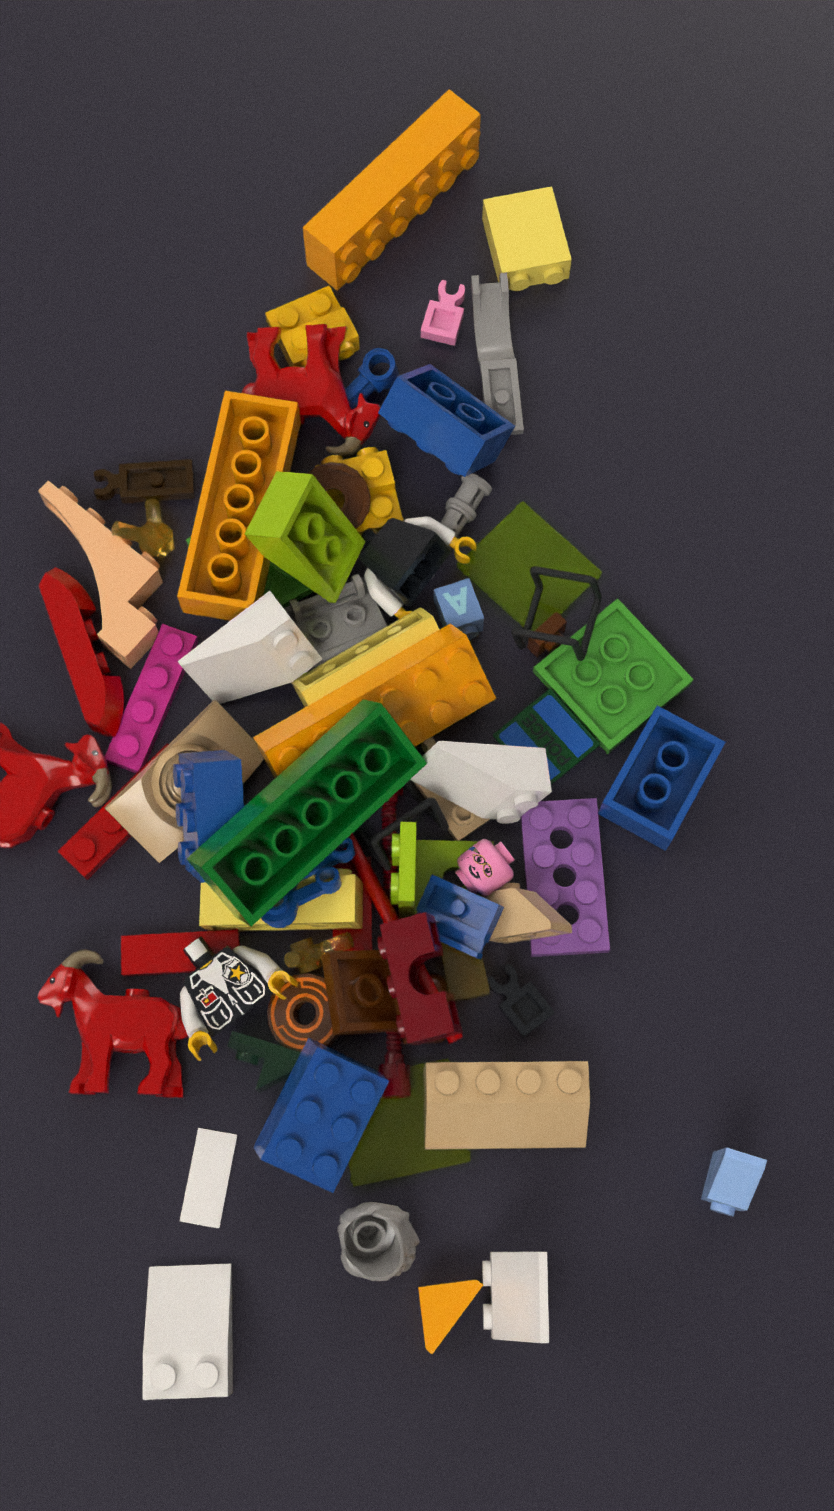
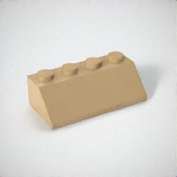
M588 1061L437 1062L425 1064L423 1068L425 1150L586 1147L590 1108Z

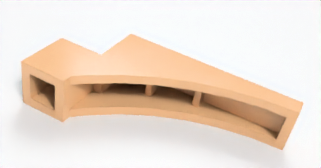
M47 481L38 490L45 506L67 526L79 541L94 571L102 613V629L97 635L105 649L128 668L132 669L153 646L159 632L156 627L158 620L142 605L163 583L158 570L160 565L148 553L143 552L140 555L131 548L132 542L121 531L115 530L111 532L105 527V520L92 508L84 510L77 504V497L65 486H61L58 489L50 481Z

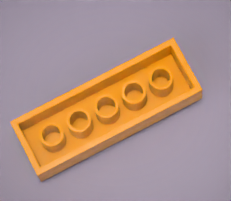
M450 89L444 93L303 226L307 266L337 291L345 283L353 282L359 275L361 268L370 259H377L383 252L385 245L393 237L401 236L407 229L409 222L417 214L422 215L430 207L432 200L441 191H448L454 184L456 177L464 169L469 170L474 166L479 158L481 114Z
M231 391L224 392L177 595L183 613L231 621L263 596L271 561L259 552L246 537L245 532L276 471L290 472L301 424L298 402Z
M450 623L253 737L274 778H276L363 699L382 703L415 747L496 699V696L467 635Z

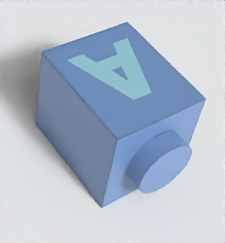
M470 578L434 589V605L442 627L451 623L465 633L469 640L477 637L479 632L483 631L484 616Z

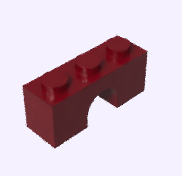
M427 912L380 924L382 936L377 938L378 948L384 960L388 959L391 975L387 976V986L393 999L397 998L400 1014L396 1015V1023L400 1036L403 1039L406 1038L408 1044L421 1045L462 1034L463 1031L454 994L442 991L427 995L421 990L418 983V972L422 964L431 958L444 955L435 917Z

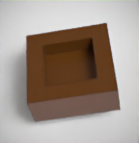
M556 611L535 631L565 637L567 621ZM529 638L527 648L538 658L546 650L552 653L561 644Z

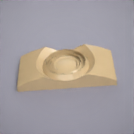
M213 700L105 807L110 815L159 863L178 848V842L184 841L183 826L178 827L175 811L176 803H181V788L175 787L173 778L174 764H179L178 754L226 750L241 759L243 784L264 760L255 741L216 700Z

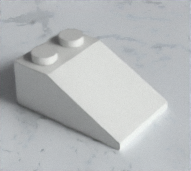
M269 591L178 662L212 701L216 700L219 704L291 683L321 661L322 657L271 591Z
M438 741L422 756L427 764L410 779L481 818L497 819V822L502 824L519 821L523 814L536 807L538 802L552 792L546 749L537 747Z
M490 1252V1261H482L483 1286H490V1304H483V1330H491V1338L494 1340L549 1343L547 1252Z
M232 1264L149 1267L143 1345V1400L228 1397L233 1393Z

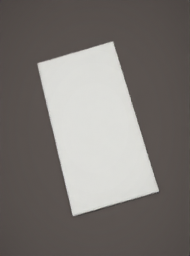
M198 1128L180 1222L214 1228L220 1227L237 1140L236 1134Z

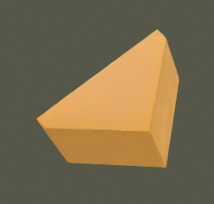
M473 1279L418 1287L425 1348L431 1354L434 1353L482 1288L483 1284L478 1280Z

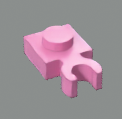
M442 280L438 286L439 302L429 301L421 327V338L455 346L464 317V308L458 306L464 301L465 286L460 284L458 292L454 295H449L446 293L447 281Z

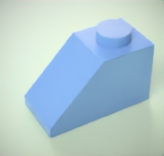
M727 1147L714 1151L701 1200L711 1202L710 1210L734 1217L735 1210L740 1212L747 1211L764 1172L767 1160Z

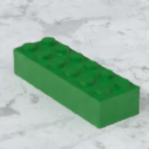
M363 699L194 851L187 860L233 915L252 927L415 776L427 762L382 703Z

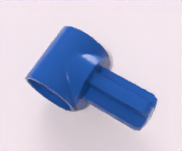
M375 348L365 355L363 364L357 369L360 375L345 389L350 408L357 407L359 393H363L366 399L374 390L380 393L382 390L392 387L397 376H399V371L393 355L388 350ZM383 362L390 365L386 374L381 376L372 374L376 364Z

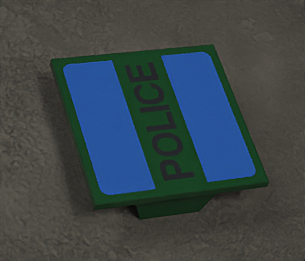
M551 689L547 690L492 735L500 745L545 748L551 785L600 746V743Z

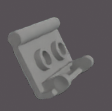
M359 574L351 576L352 581L344 585L336 603H330L320 595H315L300 602L296 598L289 600L290 606L284 607L285 611L322 657V660L309 671L387 627L377 603L369 594L365 577H360Z

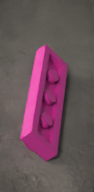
M165 624L161 625L124 710L119 730L116 736L112 738L105 754L107 763L133 773H137L146 765L185 674V670L178 661L196 648L198 643L197 636Z

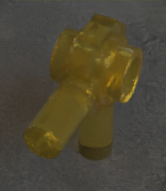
M149 499L145 502L147 523L141 528L120 521L114 522L112 535L139 542L141 551L148 553L152 557L165 558L175 549L173 532L168 525L162 523L160 504L156 499Z
M346 932L318 944H314L312 937L290 945L291 951L286 953L284 962L288 968H298L300 974L308 973L322 967L321 955L331 951H343L354 947L353 938L349 932Z

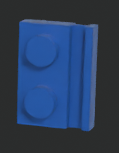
M431 875L416 911H418L417 914L427 912L435 917L441 942L481 960L484 946L486 943H489L504 907L435 875Z

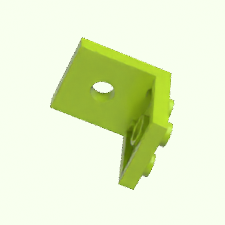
M400 822V834H392V866H399V873H391V904L399 905V919L416 915L418 912L416 908L431 875L443 879L447 872L458 870V857L478 841L416 840V822Z

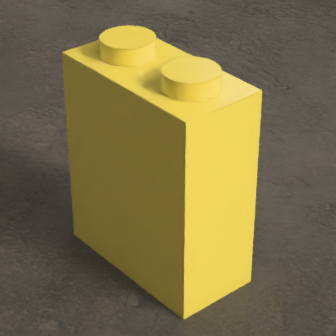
M552 186L483 199L482 221L498 282H500V273H507L509 290L521 291L532 285L543 283L552 285L564 279H569L572 259Z

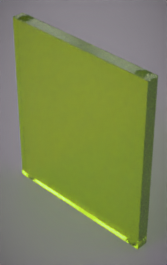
M523 501L516 505V508L476 545V551L471 550L467 554L470 558L469 563H457L458 569L523 628L536 588L530 574L531 567L538 566L589 575L596 580L602 574L600 569ZM539 575L543 584V590L531 630L535 631L556 611L561 615L590 584Z
M449 1058L428 1063L449 1062ZM426 1063L410 1066V1098H399V1096H391V1098L387 1099L380 1098L349 1161L350 1182L353 1184V1187L471 1162V1153L468 1149L425 1150L423 1068Z

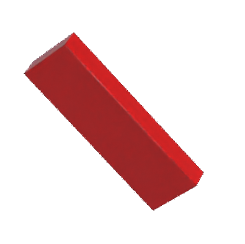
M239 929L121 936V975L127 977L192 973L196 968L183 952L188 945L202 936L215 954L226 946H231L234 949L240 946Z

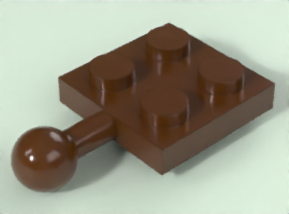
M379 950L331 951L321 955L333 1035L398 1031L396 1015L400 1014L397 998L393 999L387 986V976L391 975L388 959L384 960ZM429 973L438 991L447 992L448 988L445 979L437 973Z

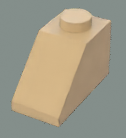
M506 883L499 890L493 891L488 897H484L504 907L489 941L508 944L572 933V925L536 892L520 889L519 883Z

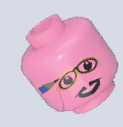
M482 839L458 857L459 869L455 873L470 892L488 897L493 891L499 890L512 880L514 874L509 864L515 859L501 841L494 846L490 840Z

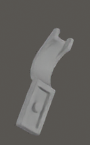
M500 273V282L479 284V275L471 276L474 332L480 366L483 403L515 425L511 435L523 434L524 427L517 361L513 352L510 331L507 273Z

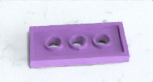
M597 798L540 801L536 807L531 808L520 817L526 890L536 892L556 911L563 905L572 906L578 913V920L572 924V933L530 940L531 957L609 953L610 943ZM556 830H564L570 834L572 844L565 849L556 848L550 841V835ZM561 867L570 869L574 873L575 882L568 887L559 886L553 878V873L556 869Z

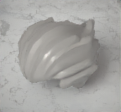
M366 1202L356 1207L348 1208L340 1215V1224L338 1225L337 1232L339 1233L338 1237L340 1238L342 1249L341 1261L349 1274L371 1281H388L393 1276H400L402 1272L408 1271L416 1258L415 1246L420 1243L409 1221L408 1212L402 1211L398 1206Z

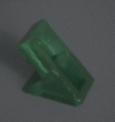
M232 1031L227 1045L231 1051L236 1052L234 1059L254 1066H257L259 1060L264 1061L256 1086L258 1093L287 1079L301 1053Z

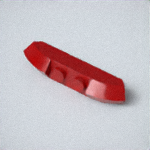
M55 567L44 574L38 586L85 721L93 732L105 737H115L119 730L124 710V692L120 676H105V674L111 673L103 651L96 653L93 641L99 640L92 619H88L96 611L91 597L77 580Z

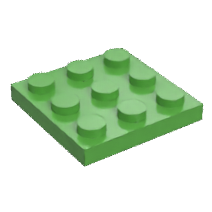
M616 599L597 615L583 661L577 659L572 646L561 644L533 668V673L548 689H551L600 743V746L607 754L645 724L657 705L664 708L688 688L694 680L619 599ZM587 624L570 637L576 639L580 646Z

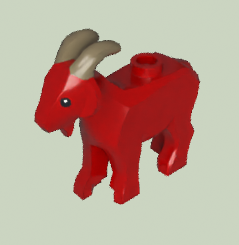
M326 324L305 325L307 336L306 366H290L280 368L274 357V347L281 337L280 327L258 328L256 333L247 332L250 360L256 369L257 379L256 382L247 384L243 388L242 393L298 402L300 425L305 424V418L322 417L345 439V443L338 447L327 446L326 451L329 454L341 455L343 458L354 455L371 436L381 416L378 414L381 407L379 404L368 403L363 393H359L357 407L350 408L339 369L340 347L346 339L348 328L346 326L327 328Z
M0 722V767L7 772V775L0 782L1 848H13L16 845L31 840L38 829L44 830L52 821L55 813L52 807L63 792L96 784V789L89 797L88 802L97 808L110 798L112 792L111 776L106 758L95 737L84 735L77 743L66 742V748L74 753L72 761L27 750L13 739L11 731Z
M88 949L73 952L52 972L37 997L40 1004L51 1006L55 1010L57 1018H60L64 1003L72 1001L75 1021L82 1041V1057L79 1073L72 1080L69 1093L78 1095L109 1094L110 1065L113 1052L134 1054L145 1052L150 1062L149 1074L140 1082L137 1094L156 1095V1097L183 1098L181 1064L176 1056L177 1040L185 1039L188 1035L182 1022L181 1009L161 997H149L150 991L145 989H126L125 996L103 995L81 968L89 963L103 964L104 961L101 955L96 951Z

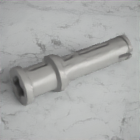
M473 473L466 477H461L463 483L455 496L447 500L445 507L447 512L440 522L454 531L456 538L466 523L474 521L477 515L475 510L483 497L489 496L492 491L488 482Z

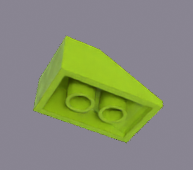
M276 471L245 532L246 537L265 558L330 603L337 602L365 544V540L314 475Z

